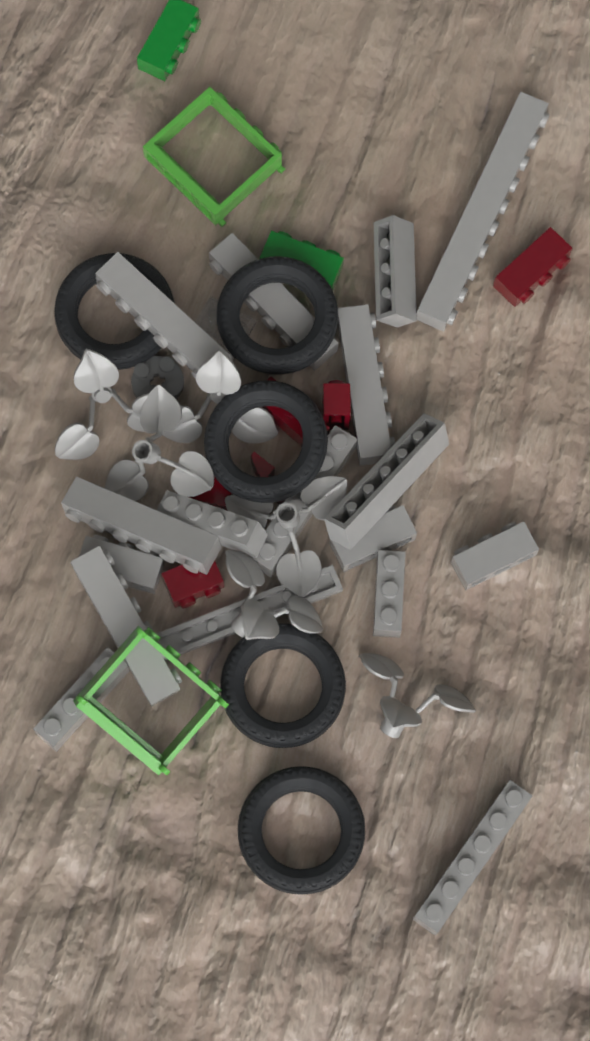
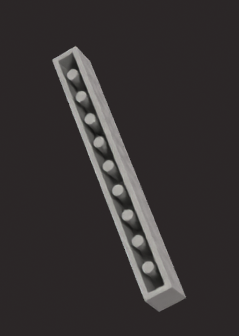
M520 91L417 310L418 321L443 332L447 324L453 325L458 311L454 309L458 302L463 303L469 289L465 287L468 279L473 281L477 274L479 266L475 264L479 257L484 258L488 250L489 244L486 241L489 235L494 237L500 222L496 220L499 213L504 215L510 202L506 198L509 192L514 193L520 181L517 178L519 170L525 171L530 159L526 155L529 149H535L540 135H537L539 127L545 128L550 116V114L546 113L549 103Z

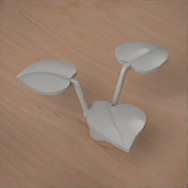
M85 349L73 377L74 384L79 390L91 393L89 397V425L86 428L82 423H74L61 432L55 444V454L60 459H84L91 456L97 450L99 437L95 432H92L96 401L106 403L113 397L127 413H130L127 418L129 427L136 431L145 432L140 423V414L149 393L139 396L133 401L132 408L128 407L117 395L115 389H111V386L115 385L119 378L116 365L104 355L90 349Z
M220 349L204 362L196 373L197 385L208 393L201 409L194 415L190 407L181 406L182 419L180 424L172 432L162 431V436L179 443L195 441L199 438L203 429L198 419L202 417L210 401L213 400L218 404L226 395L234 394V392L239 390L241 386L239 371L231 359ZM262 407L254 408L239 418L232 429V433L238 439L247 443L269 441L276 437L279 432L272 415Z
M156 385L143 404L140 414V423L146 433L156 434L146 437L145 440L137 441L132 448L135 462L132 460H122L116 463L110 470L105 489L136 502L145 496L149 488L147 479L142 476L146 472L144 463L154 464L160 461L175 467L176 469L172 472L170 478L171 485L182 496L194 497L211 490L214 485L213 469L209 461L202 454L186 451L180 456L179 463L160 456L159 446L153 443V441L162 436V431H174L182 419L181 405L162 386Z
M326 476L313 480L300 494L301 501L308 506L306 508L301 506L295 507L292 503L286 502L280 504L273 511V502H252L236 495L225 498L226 507L229 512L256 520L264 529L267 526V519L273 520L277 518L279 524L283 528L288 529L295 554L289 553L281 557L276 567V574L280 583L299 597L308 595L315 588L321 576V562L316 553L311 550L300 553L293 529L300 522L299 513H308L312 510L315 518L324 520L346 496L347 480L339 476Z
M235 550L224 552L226 554V566L232 579L243 587H250V593L240 607L242 612L231 622V626L237 635L245 637L246 640L275 638L279 634V625L276 617L283 614H289L291 624L300 631L311 634L323 631L318 613L302 597L292 596L287 600L288 608H283L273 614L268 612L257 600L253 599L257 590L256 586H262L265 582L260 566L255 560L242 552Z
M363 653L358 656L361 658L363 665L372 674L383 679H390L392 683L390 697L383 696L380 700L385 716L380 725V730L392 738H399L404 727L420 726L422 718L419 713L433 700H440L444 706L453 710L476 712V709L464 694L451 686L442 684L436 685L434 688L436 693H433L416 710L405 706V704L395 699L397 678L402 679L404 676L401 668L394 661L382 655Z

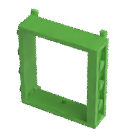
M211 87L206 89L143 146L144 157L214 225L219 224L221 227L226 224L223 218L276 170L280 174L285 171V168L282 166V152L278 149L279 147L273 142L269 143L257 126H251L239 109H233L228 104L226 97L221 92H215ZM210 105L268 159L261 168L221 204L162 148Z
M138 625L75 697L73 702L76 707L156 774L160 775L163 772L165 775H168L171 772L167 768L169 763L220 705L226 709L229 704L219 694L221 689L209 679L207 683L199 677L202 673L190 662L187 665L183 664L178 659L181 656L179 652L170 645L166 648L158 642L161 637L149 627L144 630ZM142 638L211 695L209 700L162 754L92 696Z

